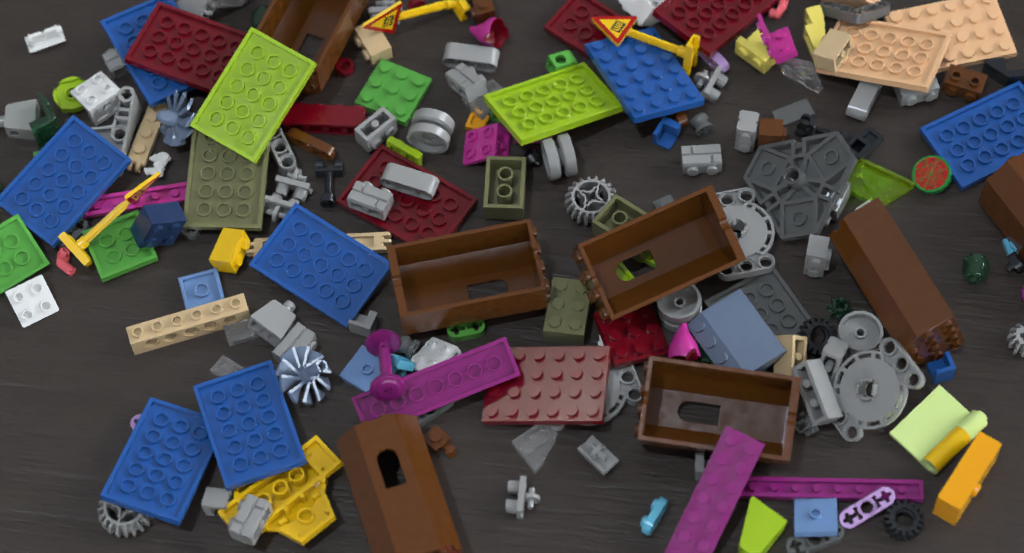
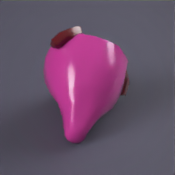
M492 17L480 25L469 28L471 34L486 47L499 49L505 40L509 39V29L501 18Z
M681 323L677 328L669 345V359L696 361L701 358L700 348L692 337L687 323Z

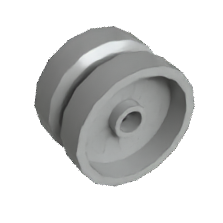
M420 108L413 114L411 127L407 134V141L412 147L424 153H444L450 144V136L455 126L454 120L451 116L440 110Z
M568 133L558 135L556 144L551 137L540 140L542 157L550 181L560 179L562 170L567 177L578 174L575 150Z
M694 284L657 301L660 322L666 329L672 332H676L681 323H690L703 311L701 294Z
M853 311L846 314L841 319L837 331V338L850 344L845 359L865 350L879 351L880 342L884 335L883 325L880 320L872 313L866 311ZM866 354L860 357L862 359L871 358V354Z

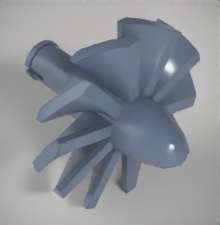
M175 90L174 103L172 104L170 96H167L169 109L161 110L156 115L157 120L162 123L160 131L165 136L163 142L172 147L186 144L185 138L192 134L193 130L190 124L196 116L195 112H189L193 98L186 105L187 92H183L181 98H179V93Z
M309 346L293 347L280 356V362L275 371V376H280L279 385L282 393L294 386L287 393L295 404L298 403L302 386L304 389L302 403L306 405L313 404L309 392L310 387L314 390L317 401L322 400L325 396V393L316 386L315 381L319 382L328 391L331 389L329 378L319 376L321 373L332 374L331 369L325 360L321 361L324 356L310 350Z

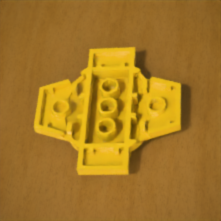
M315 435L301 446L307 464L236 488L234 499L228 503L225 510L220 509L217 513L228 525L232 517L235 518L238 513L239 502L242 499L245 500L247 494L262 498L271 503L273 511L261 534L264 532H278L303 546L336 520L325 492L328 483L327 478L340 469L343 464L324 442Z

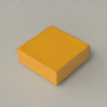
M471 111L465 125V130L470 131L487 126L490 116Z

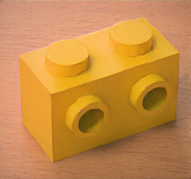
M222 229L209 257L213 268H217L219 272L237 274L239 267L243 263L245 251L250 248L251 242L244 230Z

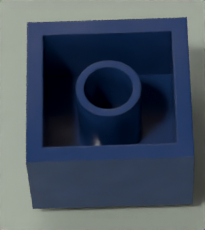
M178 201L143 205L130 231L138 248H153L161 245L169 246L174 244L187 219Z

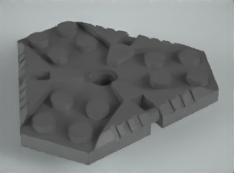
M838 131L803 137L802 142L792 139L760 145L743 178L749 188L754 190L755 198L759 204L766 208L765 211L770 215L774 228L784 242L809 238L810 234L820 235L827 222L826 220L830 216V212H832L833 207L837 203L835 200L838 195H841L842 189L852 174L858 159L843 136Z

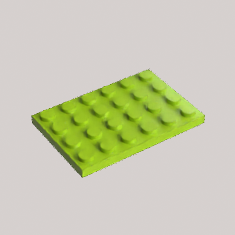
M251 27L190 126L256 164L317 64Z
M585 62L483 95L485 104L521 146L623 112V107L615 95Z

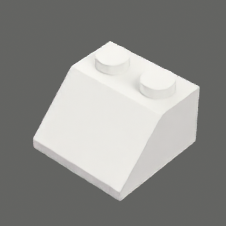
M665 0L618 1L625 12L631 16H637V25L651 27L659 22L658 19L652 16L653 10Z

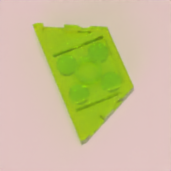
M864 158L858 159L847 181L851 183L850 195L865 202L879 197L884 206L915 187V182Z

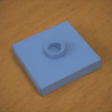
M217 268L178 278L186 310L225 298Z
M362 345L340 373L339 378L363 393L369 391L372 380L380 375L379 358L370 354L366 347Z
M837 498L794 499L795 537L838 536Z

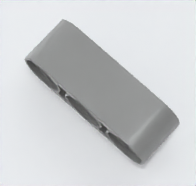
M449 42L446 44L442 62L445 66L451 68L464 63L468 67L472 66L475 71L495 72L500 52L493 47Z
M860 81L847 107L846 115L864 122L883 85Z
M279 126L274 134L276 136L272 137L270 141V152L281 175L287 177L288 172L294 173L297 169V164L287 139Z
M388 163L380 179V183L389 189L425 200L433 199L440 183L439 179L431 174L395 163Z

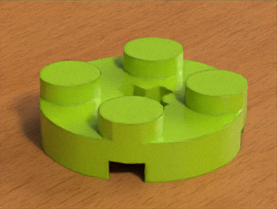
M68 77L61 80L59 86L53 91L56 106L65 114L76 113L85 109L74 97H68L71 96V90L85 82L80 80L79 77Z

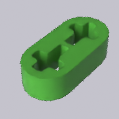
M483 320L447 327L448 338L453 342L482 337L485 333V323ZM473 325H477L479 330L475 331ZM454 329H458V335H455Z

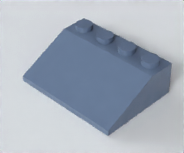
M741 289L702 311L688 323L689 330L714 365L764 372L787 352Z

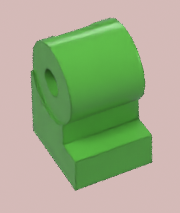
M565 50L548 55L545 68L548 73H552L576 65L578 62L570 50Z

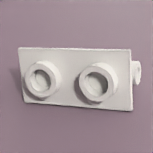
M54 25V27L45 29L44 32L39 31L31 35L27 34L28 36L24 37L30 54L66 41L60 25Z

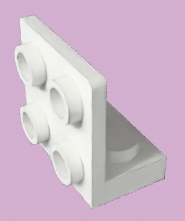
M102 71L70 91L71 95L87 110L92 122L96 126L116 113L120 89Z
M42 274L5 291L22 327H27L59 311Z
M432 337L412 357L411 361L416 364L414 370L419 371L462 353L457 346Z

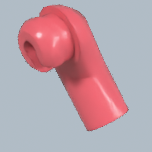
M779 0L777 9H770L769 17L775 18V20L780 19L787 9L789 0Z
M62 247L57 253L56 265L67 275L72 276L76 268L69 263L70 250L67 247Z

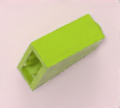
M752 496L749 502L738 553H766L786 529L787 520L754 496Z

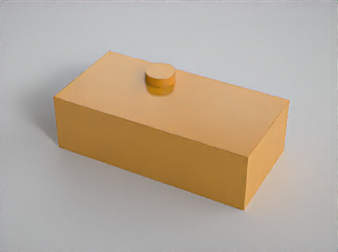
M979 431L938 495L933 514L953 526L956 525L973 496L976 497L981 489L983 480L997 459L1002 443Z

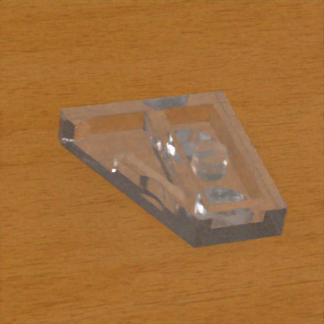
M791 58L779 63L781 72L787 77L816 93H820L823 89L812 62Z
M493 79L485 84L488 90L486 94L503 89ZM478 96V99L471 103L463 97L461 98L463 105L481 120L485 119L491 111L483 101V96Z
M535 425L511 442L512 446L536 474L558 435L551 425Z

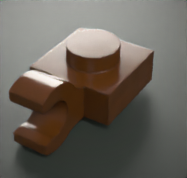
M437 424L423 436L426 445L435 454L442 451L449 459L457 455L455 452L456 448L450 443L451 437Z

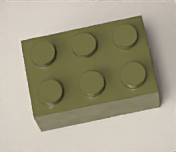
M487 156L483 203L484 219L524 220L527 174L526 157Z
M615 194L592 220L593 234L598 236L647 214V212ZM644 251L631 258L641 264L650 254V251Z
M552 277L550 300H548L543 328L544 341L584 346L591 303L586 294L589 291L586 285L581 284L580 280Z

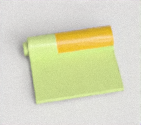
M939 385L889 435L930 473L936 475L977 436L979 431H982L987 426V416L980 410L969 412Z

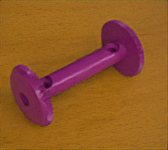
M387 329L372 332L365 341L366 350L379 358L380 375L372 380L370 392L373 397L381 401L396 400L406 390L405 380L401 376L392 373L390 353L394 354L399 350L401 340L396 332Z

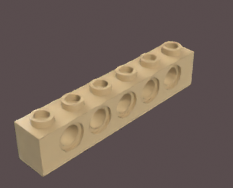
M244 293L135 324L126 327L134 355H138L249 322L250 313Z

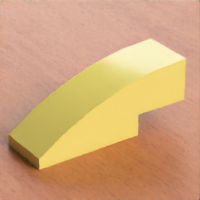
M820 5L805 9L804 20L806 25L804 26L803 37L811 57L813 50L819 46L822 37L825 35V22Z

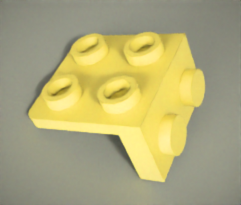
M757 29L747 40L742 36L736 40L735 54L765 74L776 61L774 57L770 59L766 45L764 46L760 36L763 33H760Z

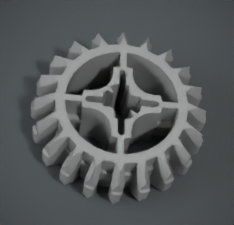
M588 175L587 180H583L580 177L579 183L574 181L573 187L569 186L568 193L565 194V207L567 208V213L571 214L572 220L577 219L578 224L585 222L587 227L616 194V190L612 188L610 182L605 184L604 178L599 181L597 176L594 179H590ZM600 194L606 198L607 203L600 198ZM576 200L580 201V204L583 205V208H580L577 205Z
M100 500L98 503L100 508H97L99 521L104 529H108L111 535L115 532L117 537H120L123 533L128 538L131 532L136 536V531L144 532L143 525L150 526L148 519H153V517L130 509L127 510L124 507ZM111 511L118 514V522L110 518Z

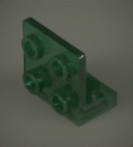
M37 92L36 94L45 117L35 119L29 123V126L39 149H42L59 131L60 126L47 97L43 98L41 93Z

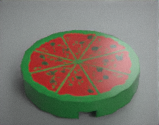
M936 155L921 158L912 169L913 183L925 194L942 192L952 179L949 163L944 158Z

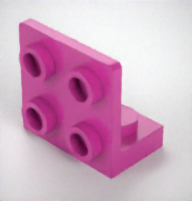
M761 13L757 14L759 22L756 25L759 32L763 33L760 36L764 46L766 45L770 59L774 57L776 63L779 64L799 56L788 26L769 33Z
M499 123L467 131L462 164L468 166L487 160V156L509 157L511 133Z

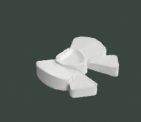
M165 152L149 157L150 161L154 162V167L144 168L147 176H152L156 172L161 174L159 177L163 176L166 163L171 159L169 154Z

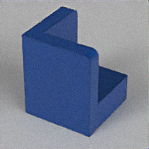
M663 116L653 132L652 143L670 151L681 134V123Z
M949 351L944 352L943 359L929 362L926 365L933 384L948 381L954 377L956 367Z

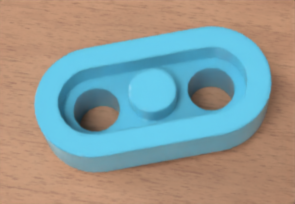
M662 496L659 499L655 498L650 507L652 511L649 516L645 515L640 523L642 533L648 536L652 534L669 505L668 499Z

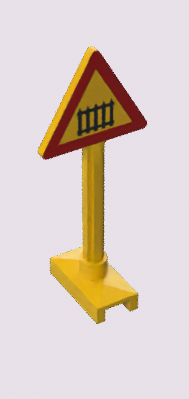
M443 0L401 12L402 2L398 1L364 22L362 27L364 29L394 34L399 20L443 9H453L460 22L468 19L465 12L470 11L471 7L466 0Z
M637 16L592 17V22L616 46H620L624 38L629 36L673 52L677 56L684 58L683 69L688 76L691 73V66L695 67L697 65L701 36L693 34L686 47L682 45L677 46L631 29L637 21Z
M156 172L124 196L125 201L118 204L85 236H81L77 241L64 231L58 238L84 266L89 267L93 260L85 249L90 245V242L124 212L130 203L134 205L161 174Z

